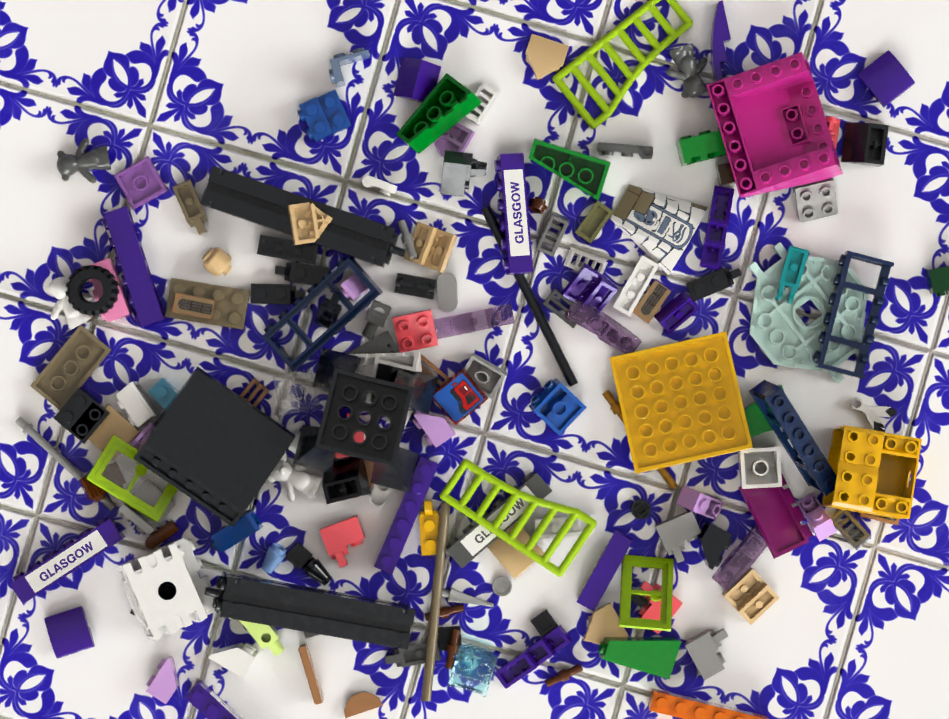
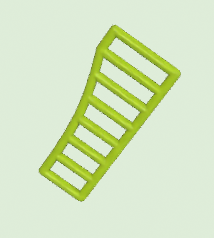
M648 0L553 76V82L591 129L597 128L612 116L618 104L642 71L666 47L693 26V21L676 0L666 1L684 22L677 29L674 30L655 6L661 0ZM648 10L668 34L660 43L640 19ZM632 23L635 24L654 48L646 56L643 55L624 31ZM617 35L640 62L633 71L628 68L609 44V41ZM603 48L627 78L621 88L617 86L593 54L599 49ZM587 60L614 93L615 97L609 106L579 70L578 66ZM572 72L603 111L597 118H592L562 80L569 73Z
M468 459L461 461L439 495L443 501L558 577L563 576L597 524L595 519L580 509L551 502L523 492L491 475ZM467 468L475 473L476 476L458 501L449 494ZM484 479L493 484V487L477 511L474 512L466 504ZM500 489L511 494L493 523H491L482 516ZM518 498L530 502L509 534L499 528ZM537 505L548 508L547 514L527 544L524 545L518 541L516 537ZM557 511L570 514L543 556L532 550ZM579 518L587 525L560 566L557 567L549 559L575 520Z

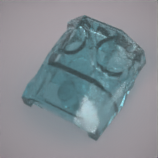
M471 644L460 645L448 686L462 688L486 697L497 662V656L490 650Z

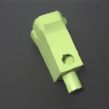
M237 620L243 624L262 649L268 646L275 656L284 651V647L277 640L279 632L275 626Z

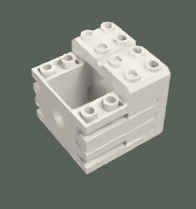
M178 539L117 566L124 582V590L136 618L141 622L149 640H159L163 638L162 634H172L178 631V629L192 625L193 620L201 621L208 618L207 615L215 612V608L212 607L214 597L204 595L205 588L211 587L207 576L199 577L197 571L203 569V565L199 557L195 558L193 553L195 546L191 539ZM163 582H171L176 587V594L170 600H164L158 594V588Z

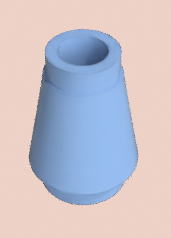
M277 543L269 546L261 568L265 572L272 574L286 557V548Z

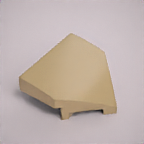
M535 34L531 35L525 53V60L530 64L537 80L542 79L547 74L560 70V67L564 64L569 46Z
M313 203L288 205L294 245L315 242L333 219L318 209Z
M611 603L593 612L592 616H588L589 622L583 641L599 645L603 642L604 637H629L625 628L619 627V617Z

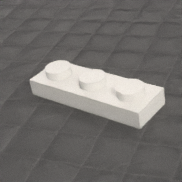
M642 255L612 307L630 317L659 265Z
M589 514L594 519V514ZM568 516L553 517L539 539L554 538ZM543 518L534 519L535 530L537 529ZM577 518L565 537L580 536L587 524ZM595 528L593 529L590 535L595 534Z

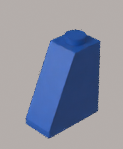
M252 510L239 518L233 527L228 525L212 535L211 538L213 540L210 542L216 551L220 550L223 553L260 530L263 525Z

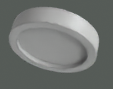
M500 576L493 581L492 589L496 595L506 596L511 592L512 584L507 577Z

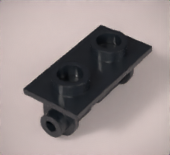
M398 273L394 292L433 299L437 280Z

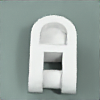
M368 175L362 179L363 186L380 188V193L388 196L391 193L395 194L398 188L396 185Z

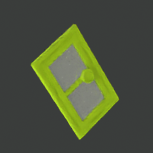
M113 435L86 479L153 521L158 522L178 489L133 459L137 449Z

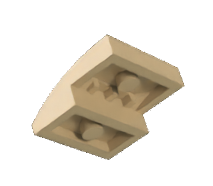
M417 222L413 233V245L417 257L410 259L408 252H406L404 259L444 273L457 236Z
M109 403L105 408L110 414L89 438L102 452L113 435L129 444L140 432L137 427L133 426ZM117 450L112 460L114 461L121 452Z
M514 524L513 526H511V527L506 531V533L509 534V533L511 532V530L513 529V527L515 526V524ZM524 528L516 537L524 545L531 538ZM497 538L488 546V549L514 579L535 563L534 560L501 538ZM536 543L532 550L543 556L544 552Z
M751 567L722 593L750 625L779 599L778 595Z

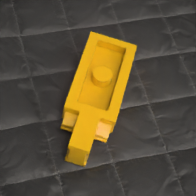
M425 500L424 511H420L419 516L421 556L436 555L439 527L438 510H433L432 500Z

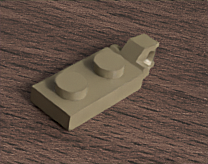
M191 179L173 186V191L187 223L191 228L195 226L199 235L207 233L203 223L208 221L202 204H200V199Z

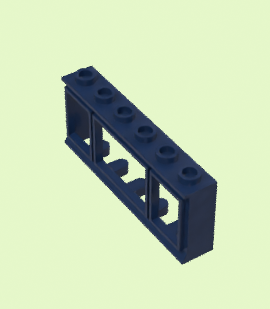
M846 251L845 254H841L839 259L840 273H836L833 285H836L835 292L831 293L828 304L831 307L830 311L826 312L823 323L826 326L824 332L821 331L818 343H821L819 351L816 350L813 362L816 363L815 367L864 379V368L869 361L870 345L874 341L875 326L879 322L878 315L880 307L884 303L885 298L883 296L885 288L889 284L890 279L888 277L894 262ZM851 259L881 266L876 289L845 281ZM843 287L874 295L861 343L831 335ZM829 341L860 349L854 372L824 364Z
M343 257L336 264L337 269L333 272L329 270L321 277L323 281L319 285L316 283L307 290L309 294L305 298L299 297L293 303L294 308L290 311L286 309L278 316L280 320L275 325L272 322L264 329L266 333L262 338L289 366L292 372L298 370L304 362L309 360L314 353L383 293L353 257L348 259ZM349 267L370 290L354 306L333 283ZM328 287L333 293L335 292L341 296L340 301L348 311L312 342L292 318ZM286 324L307 345V348L294 360L272 337Z
M763 380L749 390V393L808 486L821 491L825 496L834 491L837 476L783 389Z

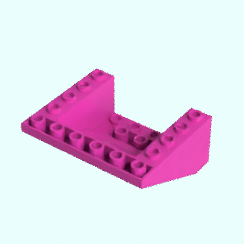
M802 52L706 85L741 198L823 181L843 174L809 63Z

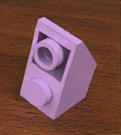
M355 273L341 284L343 288L341 292L348 300L352 298L356 301L369 289Z
M421 413L414 414L415 419L413 422L419 430L423 428L427 434L424 438L430 447L433 444L435 447H438L456 434L445 417Z
M683 485L676 504L716 520L723 502Z
M813 492L796 502L819 542L837 532L831 518Z
M171 656L167 660L164 658L161 660L157 667L159 672L156 676L152 675L146 683L149 686L146 692L164 704L168 703L179 686L174 658Z

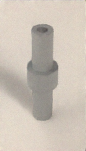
M401 220L398 222L402 234L401 240L403 245L406 246L409 258L414 259L417 257L413 245L414 239L412 234L409 233L405 220Z

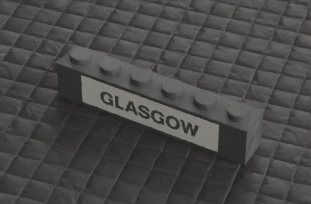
M530 472L522 479L524 481L519 487L517 485L514 486L523 492L541 499L552 492V489L537 472L534 474ZM511 494L504 500L502 498L498 499L492 505L494 509L489 513L486 511L482 517L493 523ZM518 498L499 528L503 531L509 529L519 520L530 502ZM478 523L474 526L469 524L462 531L464 534L459 539L454 537L447 543L449 547L446 551L463 568L494 542L498 536Z

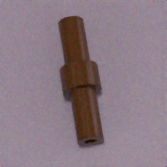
M463 604L440 607L439 618L445 619L449 618L452 614L464 612ZM430 612L424 613L426 621H429Z
M452 629L450 644H447L446 652L448 654L445 668L453 669L455 655L458 654L459 629Z
M579 663L567 670L564 668L558 671L557 675L544 681L547 687H550L560 681L565 682L569 680V677L583 671V668Z

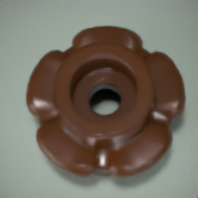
M540 197L530 199L528 207L533 212L543 214L544 210L548 208L545 205L546 201Z

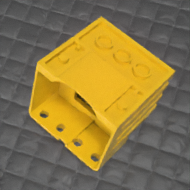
M846 425L833 428L828 463L837 476L835 490L827 496L823 493L821 505L823 507L895 519H910L922 439Z

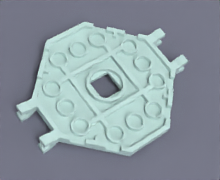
M780 242L772 248L781 259L763 272L756 262L748 266V269L756 277L749 334L773 365L829 372L833 380L839 383L844 379L842 374L815 367L816 363L813 362L816 350L819 351L821 343H818L821 331L824 332L826 326L823 323L826 312L830 311L831 307L828 304L831 293L835 292L834 278L836 273H840L841 266H838L839 260L808 256L799 288L796 289L792 304L787 303V297L791 290V287L784 286L780 301L775 300L779 287L778 282L787 254V250ZM849 267L845 281L863 286ZM843 287L831 335L862 342L865 310L868 300L867 293ZM810 299L822 315L806 326L795 310ZM829 341L824 364L837 367L852 354L858 357L860 349Z

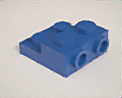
M336 90L299 105L300 110L297 112L302 122L306 120L309 127L306 128V132L310 140L314 138L316 143L352 126Z
M555 378L546 382L544 385L545 390L540 395L536 394L531 398L529 407L560 436L587 407Z

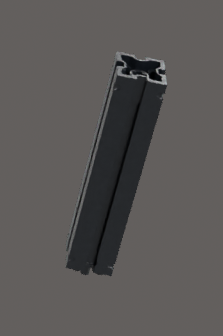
M216 166L212 167L207 187L200 204L293 236L288 205L313 203L318 209L333 218L313 244L383 268L385 264L389 265L392 253L404 257L406 249L395 246L399 235L393 227Z
M222 571V576H218L216 587L219 589L205 588L204 595L214 597L212 607L215 608L214 611L220 617L398 647L408 650L411 636L410 629L413 626L416 612L415 609L407 604L241 574H232Z

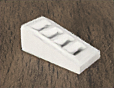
M482 82L474 95L477 98L481 96L489 102L487 104L484 102L480 104L484 107L483 111L477 107L474 109V111L480 114L479 117L469 113L465 118L479 126L500 92ZM485 89L493 94V96L490 98L482 93V90Z
M573 247L570 248L563 264L564 266L579 271L580 267L578 265L583 256L585 257V264H588L589 259L593 261L591 264L593 269L596 263H599L598 272L603 275L608 262ZM576 253L578 254V257L575 261V264L572 265L570 263L572 261L574 254Z

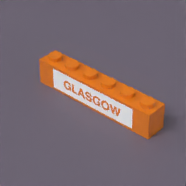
M652 688L648 704L649 711L682 719H769L768 716Z

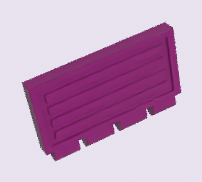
M782 474V486H784L787 482ZM742 486L738 487L774 559L810 542L808 538L812 537L813 534L807 523L801 525L800 522L805 520L799 506L792 507L791 504L795 503L796 500L790 488L784 490L783 487L742 489Z

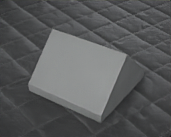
M475 353L471 355L462 371L477 391L491 399L507 375V372Z

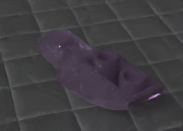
M577 299L564 314L567 319L594 333L601 341L624 354L634 352L642 342L641 339L607 314Z
M756 523L738 547H734L712 576V579L725 590H728L740 579L767 547Z

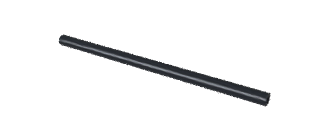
M487 206L481 212L501 250L503 231H500L499 223L491 207ZM501 250V252H502V254H503V256H504V258H505V251H502V250ZM514 275L569 387L577 384L578 381L525 275Z

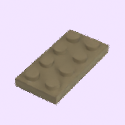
M171 278L165 317L244 330L250 291ZM175 293L215 300L212 320L172 312Z
M80 325L30 386L57 409L61 410L76 390L85 384L112 349L83 325Z

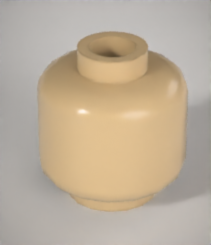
M211 247L202 258L204 261L203 267L214 276L226 275L232 268L230 265L231 256L220 247L214 249Z

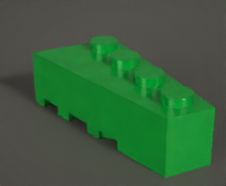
M446 73L396 135L410 148L420 154L482 102L473 92Z
M719 128L716 132H711L710 130L700 132L699 136L691 137V135L681 137L676 143L681 166L727 155Z
M534 138L529 154V159L599 201L611 164L610 161Z

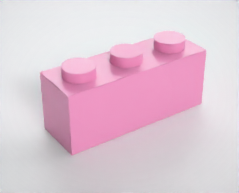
M108 258L91 264L109 270L119 284L117 286L119 289V294H117L118 300L113 304L114 307L112 309H109L105 314H101L102 319H106L110 323L132 315L113 260ZM89 279L90 283L93 282L95 290H92L95 300L98 301L103 295V285L97 279Z

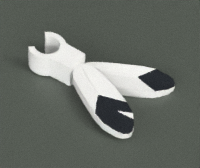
M855 398V400L860 402V405L857 408L854 405H850L851 408L865 413L873 430L885 433V428L879 417H892L896 415V410L887 406L869 407L860 398Z

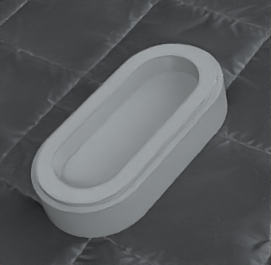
M442 273L437 279L438 306L444 312H452L458 304L457 282L451 273Z

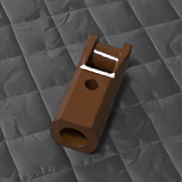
M171 519L146 539V547L154 549L179 530L178 526Z

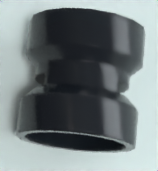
M636 499L631 503L630 511L635 518L641 520L650 515L651 506L644 499Z

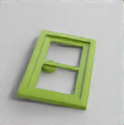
M635 555L624 556L621 570L619 627L671 632L674 559ZM632 568L662 569L661 591L656 589L652 591L632 590ZM631 594L648 595L654 602L661 600L660 620L631 618Z

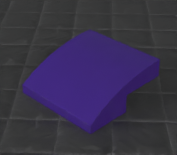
M889 50L858 74V78L871 91L872 96L883 108L915 84L909 73Z
M584 263L564 288L562 296L578 304L581 311L596 318L618 291V288L601 273Z
M82 606L44 618L50 642L57 659L95 647L91 629L88 626Z

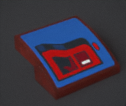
M463 368L438 387L433 396V400L455 425L488 399Z

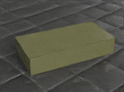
M597 200L575 231V234L591 244L614 211Z

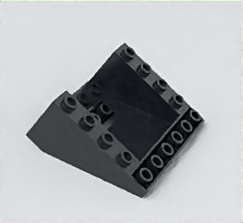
M197 367L142 438L133 459L233 527L257 495L296 435Z

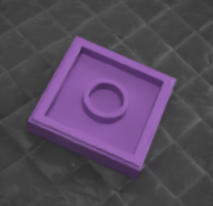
M149 156L114 175L133 210L168 191Z

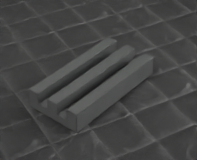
M555 288L542 303L572 328L576 326L585 314L577 305L562 296ZM556 294L563 301H565L572 308H574L577 312H579L580 314L578 315V317L569 309H567L564 305H562L559 301H557L553 296ZM551 300L553 303H555L558 307H560L563 311H565L568 315L575 319L574 322H571L568 318H566L554 307H552L548 302Z

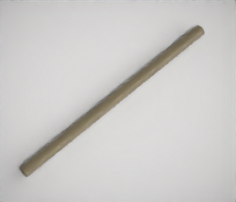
M441 502L421 695V701L428 702L431 701L451 506L446 502Z

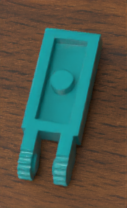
M789 245L778 282L779 287L775 300L780 301L784 286L791 287L787 303L792 304L796 289L799 288L809 253L808 250Z

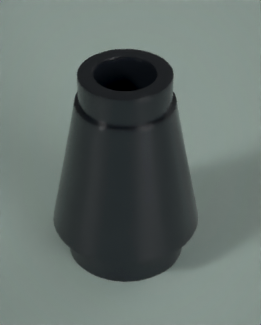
M314 557L310 558L302 568L306 575L322 583L324 586L332 578L319 559Z

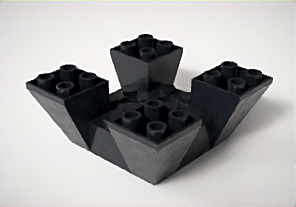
M322 348L313 387L329 390L320 427L302 426L293 464L332 473L337 453L374 462L370 483L410 492L419 454L401 448L400 443L408 411L429 415L438 376L399 368L393 383L357 374L361 357ZM372 393L375 395V401L368 404L364 401V396ZM342 408H349L351 410L348 418L340 417L339 413ZM362 413L370 414L369 422L361 423L359 421V416ZM383 417L390 420V425L387 428L379 426V420ZM358 432H363L366 436L362 443H357L354 440V436Z

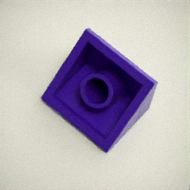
M403 57L393 96L422 103L437 85L441 66L422 59Z

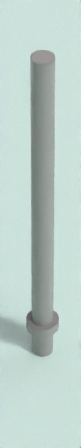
M21 416L15 421L23 429L22 432L32 437L77 480L85 477L32 428L33 425L31 423L28 424ZM107 496L100 500L110 511L116 506Z

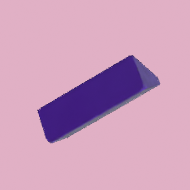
M682 291L655 314L654 318L670 335L698 311L699 308L690 296Z

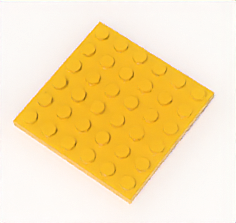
M726 331L610 357L635 474L753 448Z

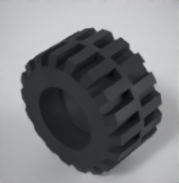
M82 266L81 269H76L74 274L70 275L68 278L70 281L66 283V287H68L66 296L69 297V304H72L73 308L82 314L94 316L105 314L114 307L113 304L118 300V281L115 280V276L109 270L100 266ZM89 279H97L103 285V295L97 302H88L83 297L82 287Z

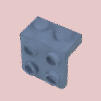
M358 48L352 51L353 54L345 55V53H339L334 55V59H330L332 69H329L332 84L336 83L337 87L345 86L340 66L369 59V50Z

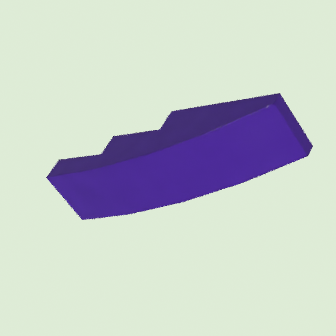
M723 0L719 1L716 5L712 23L710 46L714 82L723 79L720 64L728 61L724 43L731 40Z
M714 186L700 260L701 267L720 269L734 189Z
M615 530L580 593L577 603L592 611L595 610L633 541L632 538Z
M560 624L498 669L494 674L505 689H507L535 670L557 651L568 645L572 639Z

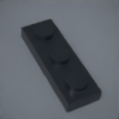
M260 235L257 254L316 265L319 245L310 243L294 245L293 240Z

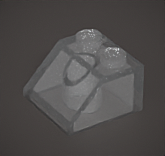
M313 369L273 376L280 416L321 408L317 387H313L315 378Z

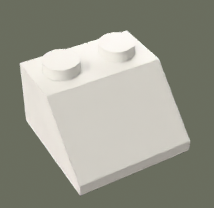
M132 381L116 394L118 398L116 400L117 404L122 410L125 409L128 412L127 418L133 426L141 427L160 414L138 381Z
M780 447L751 448L738 451L742 489L782 487Z
M246 642L245 645L239 643L215 649L208 658L243 678L258 652L255 651L256 647Z

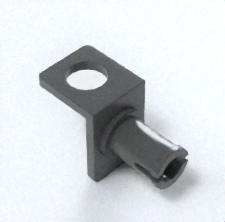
M374 300L371 307L367 310L365 317L367 324L362 335L368 339H373L378 326L384 327L392 308ZM380 307L384 310L385 314L374 309Z

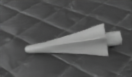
M450 587V590L442 589L441 597L447 598L448 602L494 607V604L478 599Z

